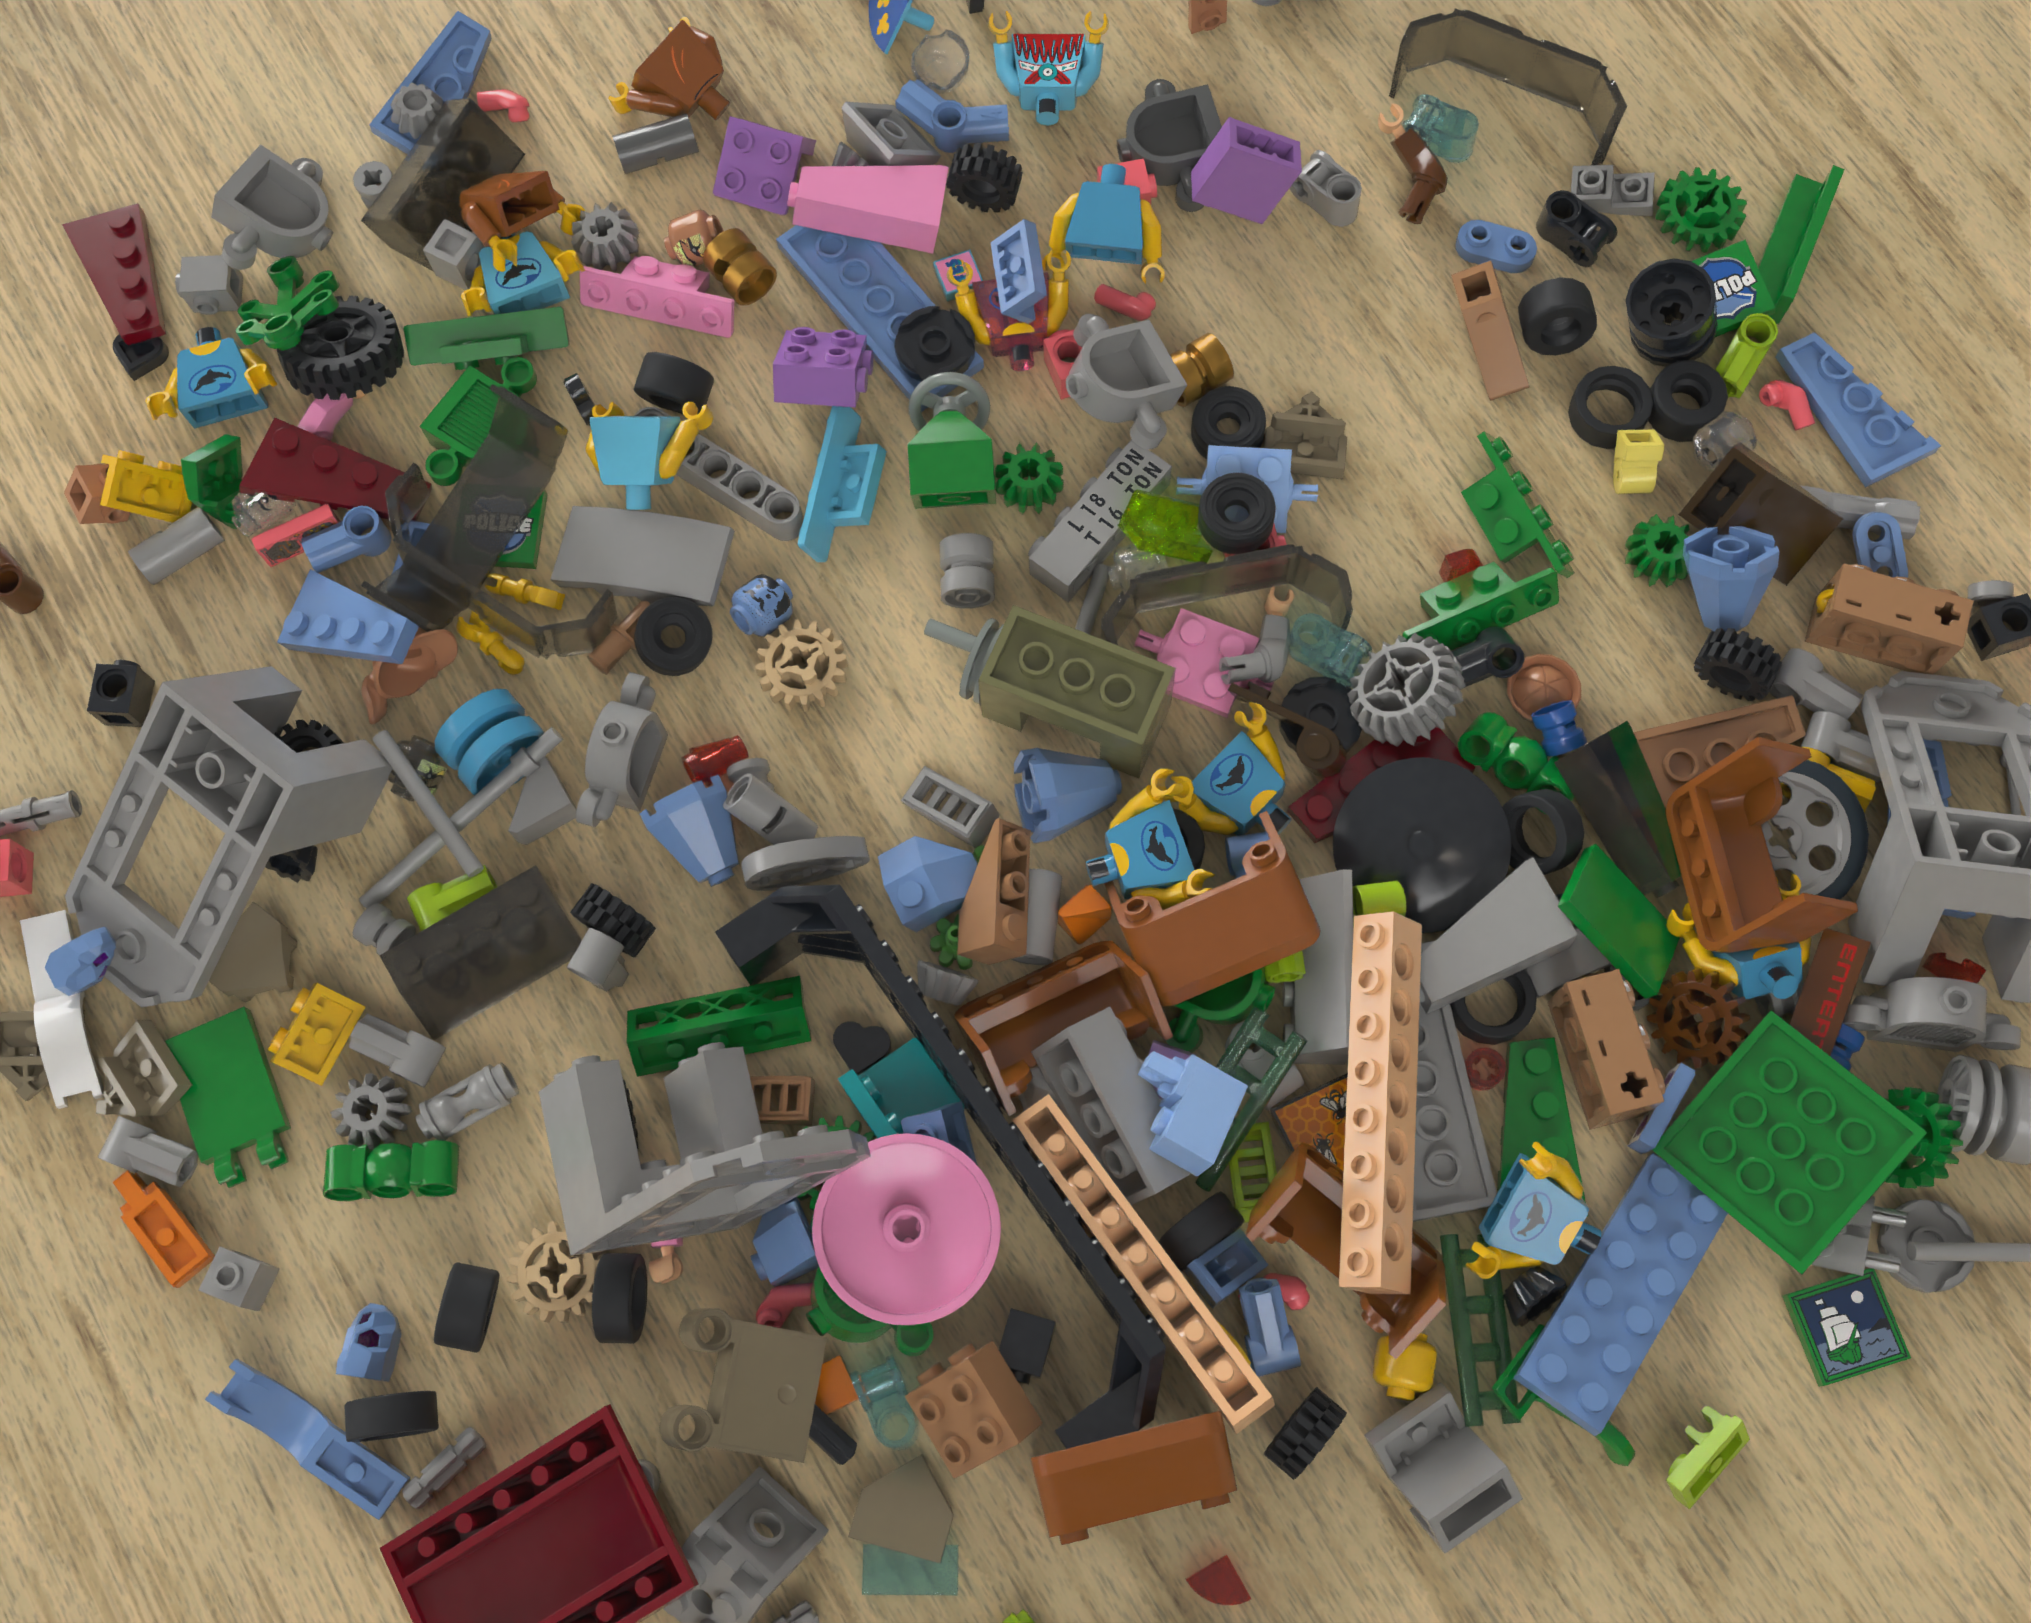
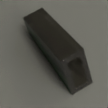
M1628 721L1554 762L1615 865L1643 895L1652 892L1655 898H1658L1680 886L1676 879L1681 876V871L1666 818V808Z

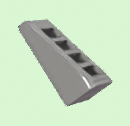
M926 766L923 767L901 799L903 804L974 848L982 844L992 829L995 819H998L1000 815L992 802ZM933 784L937 785V789L926 804L921 802ZM950 793L951 796L940 812L937 811L946 795ZM964 802L966 804L957 819L953 820L952 817Z

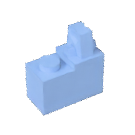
M1153 1051L1145 1058L1138 1073L1140 1077L1157 1087V1094L1162 1097L1159 1105L1162 1109L1151 1126V1131L1156 1135L1149 1150L1198 1177L1214 1165L1248 1085L1194 1054H1191L1186 1060L1174 1056L1171 1060Z

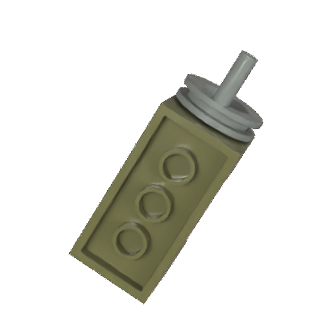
M1015 605L1012 606L1005 624L999 628L998 620L990 618L984 624L978 636L931 618L928 620L924 635L970 652L963 671L959 695L966 700L973 695V701L981 705L983 717L1021 732L1030 715L1100 743V759L1106 760L1116 770L1140 778L1171 706L1175 667Z

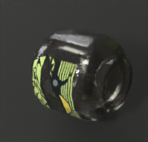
M413 735L411 740L403 739L398 741L397 745L432 795H434L448 769V765L435 751V744L416 735ZM392 770L388 776V781L393 783L390 791L414 802V798L395 771Z

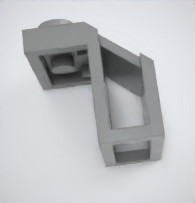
M1441 1382L1364 1435L1387 1477L1413 1506L1409 1510L1416 1521L1444 1553L1450 1551L1523 1499L1507 1466L1466 1424L1451 1392Z

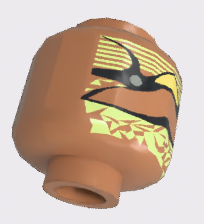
M702 209L696 210L670 221L668 236L664 238L665 248L672 260L678 259L681 264L697 267L703 264L702 258L708 244L724 230L715 215L710 216Z

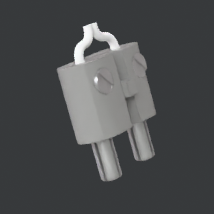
M1871 1196L1812 1265L1861 1276L1864 1274L1865 1267L1898 1273L1901 1265L1899 1257L1867 1251L1872 1222L1904 1228L1907 1224V1213L1874 1206L1875 1196Z

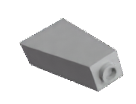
M1534 857L1521 864L1421 953L1420 1003L1426 1014L1571 947L1578 934L1569 918L1558 908L1559 901Z

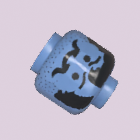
M764 574L757 575L734 592L731 599L730 615L735 624L745 634H755L760 637L766 636L790 619L793 613L790 601L793 598L792 591L780 578L774 580L772 577Z

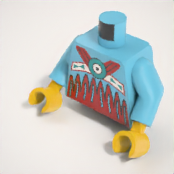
M1008 11L1005 12L1007 27L1004 29H998L994 26L992 13L988 21V27L996 35L997 42L993 43L998 78L1011 95L1019 97L1020 107L1023 110H1036V121L1039 124L1046 126L1056 124L1059 120V110H1073L1076 107L1077 98L1085 95L1100 75L1104 43H1101L1100 40L1101 35L1105 34L1109 28V20L1104 13L1103 26L1099 29H1092L1090 27L1092 12L1089 11L1086 14L1084 25L1090 33L1089 41H1085V34H1012V41H1009L1007 33L1012 26L1010 13Z

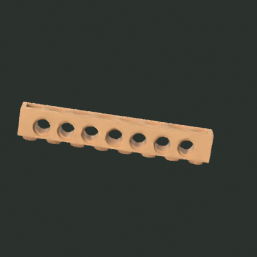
M1396 912L1354 916L1339 1287L1369 1294H1410L1422 925Z
M1049 1094L1014 1118L1012 1122L1016 1124L1027 1140L1029 1150L1048 1169L1055 1180L1054 1184L1064 1198H1068L1080 1215L1082 1223L1101 1244L1111 1263L1127 1281L1140 1303L1156 1322L1211 1401L1221 1411L1222 1416L1235 1434H1238L1274 1407L1273 1397L1051 1096Z

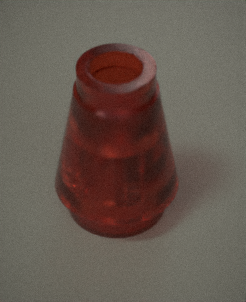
M735 735L731 738L689 748V753L682 756L681 759L692 783L702 780L703 784L709 787L713 784L710 777L719 775L721 778L727 773L729 766L748 758L749 755L742 739Z

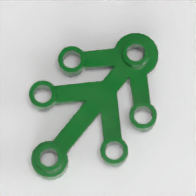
M294 256L280 258L267 268L269 277L274 285L278 287L277 305L260 303L259 300L255 299L242 304L238 308L237 312L243 323L236 328L235 332L244 345H251L263 339L268 348L288 350L300 342V336L304 332L303 325L314 315L324 316L338 308L339 302L333 292L339 288L340 284L330 270L323 271L314 276L311 282L295 296L296 289L304 283L302 277L304 271ZM263 319H269L265 324L259 323Z

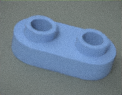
M1472 220L1465 223L1459 230L1455 244L1457 253L1465 261L1479 265L1491 260L1494 269L1509 273L1526 271L1532 265L1537 252L1536 242L1527 232L1483 220ZM1474 235L1480 236V237H1483L1484 239L1478 240V239H1475L1473 236H1474ZM1511 245L1518 246L1522 250H1516Z
M1870 512L1860 517L1854 525L1852 534L1857 563L1871 568L1873 572H1876L1882 566H1886L1889 571L1888 576L1908 578V567L1901 529L1897 520L1893 516L1882 512ZM1878 525L1881 529V535L1877 540L1871 541L1868 537V530L1870 527Z

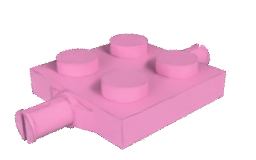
M1181 608L1173 628L1165 635L1164 639L1141 629L1134 646L1156 653L1157 661L1176 668L1172 697L1228 718L1236 698L1228 691L1231 684L1226 685L1221 678L1222 675L1228 674L1229 670L1220 672V659L1254 653L1258 646L1259 638ZM1258 678L1233 682L1242 688L1249 689L1247 684L1250 681L1269 691L1274 684V681L1264 683Z

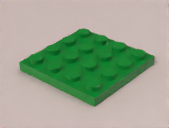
M1770 1010L1661 1136L1656 1147L1652 1150L1803 1275L1922 1140L1927 1131Z

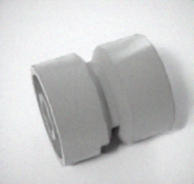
M960 533L948 536L940 542V568L945 572V575L940 579L941 601L944 604L965 609L983 607L994 601V574L990 571L994 564L993 541L989 537L975 533Z

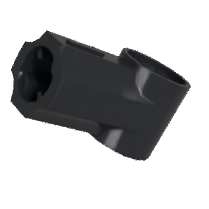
M1496 626L1486 628L1480 632L1475 642L1451 651L1461 665V670L1463 671L1461 675L1464 677L1465 687L1493 675L1498 678L1511 677L1518 673L1525 660L1524 652L1512 636L1502 627ZM1505 647L1501 654L1493 657L1496 651Z

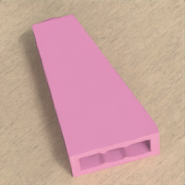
M942 165L802 167L799 183L791 182L787 206L794 207L792 224L933 254L949 167Z

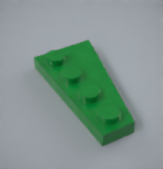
M1555 1037L1510 1042L1507 1045L1503 1096L1505 1104L1503 1126L1501 1127L1500 1145L1502 1147L1497 1191L1501 1188L1519 1153L1528 1156L1530 1159L1536 1155L1537 1151L1532 1147L1534 1142H1539L1548 1152L1567 1160L1582 1184ZM1583 1190L1582 1198L1585 1201V1195Z

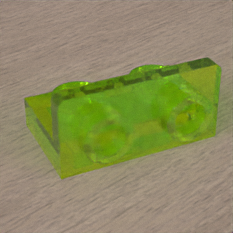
M1138 489L1133 492L1118 526L1139 550L1207 565L1213 553L1212 548L1201 538V531L1196 528L1198 525L1199 504Z

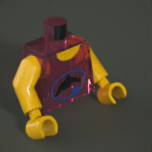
M1052 251L1048 254L1047 265L1053 271V278L1049 279L1048 272H1044L1047 296L1034 304L1035 320L1029 324L1001 314L996 279L972 282L973 289H969L968 283L972 280L973 270L967 262H963L966 278L962 282L954 278L951 266L947 270L948 281L957 287L958 293L955 294L958 311L970 322L975 340L979 344L988 345L990 353L994 357L1009 355L1010 366L1014 371H1026L1034 366L1033 352L1044 351L1043 340L1059 330L1067 315L1069 280L1065 278V271L1071 265V256L1068 251H1066L1067 263L1063 268L1059 269L1052 265Z

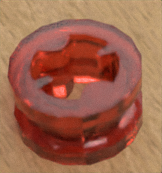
M1488 1047L1478 1048L1472 1051L1464 1060L1470 1087L1473 1089L1488 1091L1499 1084L1504 1078L1506 1072L1505 1061L1502 1055L1494 1049ZM1481 1058L1487 1059L1488 1067L1495 1069V1075L1491 1073L1486 1078L1487 1080L1480 1079V1072L1473 1070L1472 1064L1477 1065Z

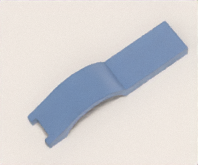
M235 1359L229 1366L230 1369L236 1372L221 1394L211 1391L205 1400L223 1413L234 1416L268 1435L289 1451L301 1467L380 1520L410 1477L362 1443L347 1442L346 1432L334 1425L328 1417L300 1395L239 1359Z

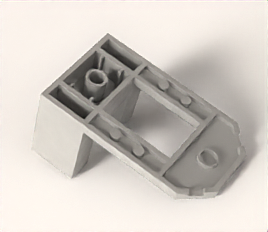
M272 666L162 682L65 894L69 914L76 913L81 935L101 927H107L116 941V948L110 965L106 967L104 977L141 1008L166 1002L186 1001L201 996L269 857L361 833L393 770L383 754L365 739L296 753L274 735L275 732L281 735L282 727L286 725L302 690ZM169 788L225 833L179 929L124 884Z
M1900 671L1890 677L1889 683L1882 688L1876 685L1865 691L1860 706L1891 811V818L1856 900L1858 912L1851 915L1848 920L1851 936L1871 942L1861 971L1863 983L1887 986L1896 980L1914 978L1944 909H1951L1960 912L1992 914L1982 940L2001 1000L2031 1003V705L2025 702L2020 707L2001 697L2004 691L2002 688L1989 681ZM1923 739L1964 742L1974 746L1991 745L2001 747L2026 816L1945 807Z
M722 1042L711 1043L698 1048L696 1056L678 1062L679 1067L664 1077L681 1157L680 1164L666 1166L665 1160H654L640 1164L619 1060L601 1061L600 1056L597 1055L578 1058L572 1061L571 1068L554 1075V1081L539 1091L571 1256L738 1229L871 1157L867 1138L849 1129L828 1132L827 1125H817L802 1129L797 1132L798 1136L784 1138L783 1131H772L763 1134L743 1046L725 1048V1044Z

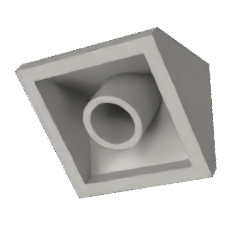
M845 102L842 106L847 142L871 166L934 165L941 157L934 147L894 105Z

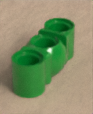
M1485 712L1480 714L1459 738L1458 750L1467 762L1479 765L1485 772L1492 766L1495 777L1504 786L1515 791L1527 790V792L1548 789L1561 793L1572 802L1582 787V775L1574 765L1560 761L1558 756H1552L1548 761L1545 749L1537 741L1526 736L1513 737L1518 729L1509 726L1507 721L1496 713Z
M432 1140L423 1143L414 1142L412 1143V1148L399 1143H386L378 1145L372 1151H370L367 1145H335L329 1147L326 1151L323 1196L335 1201L371 1199L372 1194L381 1198H401L407 1196L412 1190L416 1197L423 1195L430 1197L453 1195L457 1192L460 1146L451 1141Z

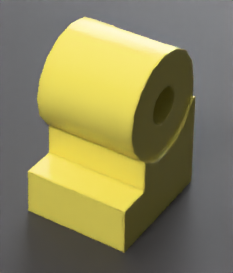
M1618 430L1613 471L1615 493L1651 494L1653 492L1657 479L1658 461H1662L1665 446L1655 430Z

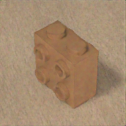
M993 1340L977 1350L972 1343L961 1348L947 1358L951 1365L945 1369L940 1362L929 1367L916 1376L920 1385L905 1395L906 1400L954 1479L1021 1443L1043 1424Z

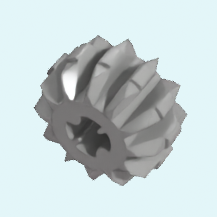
M612 202L605 209H601L595 203L593 212L588 213L581 210V221L572 222L574 235L571 242L575 252L578 253L580 260L585 266L593 264L595 269L603 270L606 265H609L616 272L617 263L624 262L629 264L631 260L630 254L638 252L639 244L637 239L639 238V230L626 209L618 211Z
M368 1073L364 1077L363 1084L355 1079L348 1080V1086L351 1091L348 1095L340 1092L335 1094L336 1099L343 1103V1107L337 1108L330 1113L332 1118L342 1121L335 1130L342 1137L349 1136V1145L361 1146L365 1144L372 1151L380 1145L381 1140L384 1143H395V1137L392 1133L395 1128L403 1132L408 1130V1126L400 1121V1116H405L412 1112L411 1106L401 1103L408 1094L402 1087L394 1088L395 1080L388 1076L378 1080L376 1075ZM375 1104L378 1106L376 1115L370 1113L372 1119L365 1118L366 1111L368 1109L373 1111L371 1105Z

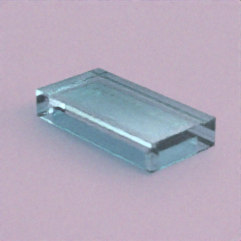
M863 1544L862 1595H958L959 1545H946L942 1561L939 1564L877 1545Z

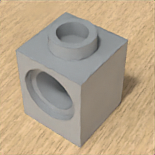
M444 219L423 251L436 276L467 290L470 289L475 268L481 265L479 252L484 247L480 239L473 232Z
M219 1247L199 1291L240 1308L260 1311L280 1268L241 1252Z

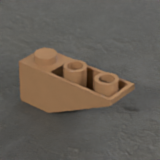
M1491 260L1452 274L1460 308L1489 400L1492 401L1530 388L1500 282Z
M1001 818L995 819L959 912L957 955L987 965L1026 955L1031 830Z

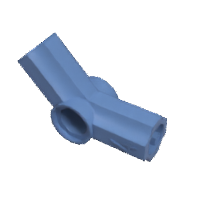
M918 79L915 81L909 80L901 88V92L895 100L896 109L932 135L935 145L944 152L954 153L959 147L963 149V145L968 143L1009 141L1007 104L964 107L955 100L943 99Z

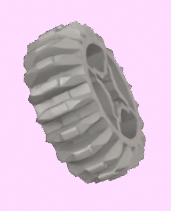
M1414 633L1408 641L1406 638L1398 635L1393 645L1383 641L1382 650L1378 653L1368 651L1370 660L1367 664H1357L1360 675L1350 678L1353 690L1347 693L1349 702L1352 704L1350 707L1351 713L1359 722L1362 730L1365 733H1369L1370 736H1373L1375 740L1380 741L1382 744L1388 741L1396 747L1403 740L1414 746L1417 737L1420 735L1430 740V731L1435 727L1445 730L1443 720L1445 717L1456 716V709L1453 705L1464 701L1460 690L1466 686L1464 677L1461 675L1463 672L1461 665L1450 649L1444 646L1443 643L1439 644L1431 636L1423 639V637Z

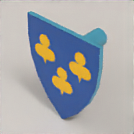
M869 0L871 33L876 44L885 54H888L903 21L929 31L933 27L934 17L911 6L913 0Z

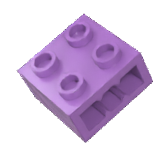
M1229 117L1191 171L1192 201L1263 224L1302 172L1300 142Z
M809 327L786 330L773 362L774 402L856 408L860 392H867L868 375H872L874 355L873 350H867L866 335H858L851 330L844 329L836 330L832 333L815 332L814 329Z

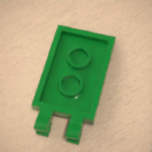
M241 1007L165 1041L192 1083V1086L183 1095L180 1102L200 1162L205 1165L214 1163V1173L219 1184L226 1183L228 1188H232L247 1181L237 1152L257 1144L258 1158L263 1166L269 1164L270 1169H274L289 1162L279 1134L291 1129V1125L251 1010Z

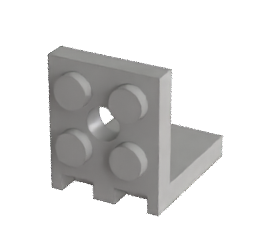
M759 1466L691 1532L681 1549L699 1585L663 1609L681 1623H750L767 1598L823 1540L829 1529ZM754 1523L766 1525L772 1531L773 1538H766L759 1534ZM705 1592H707L713 1600H711Z

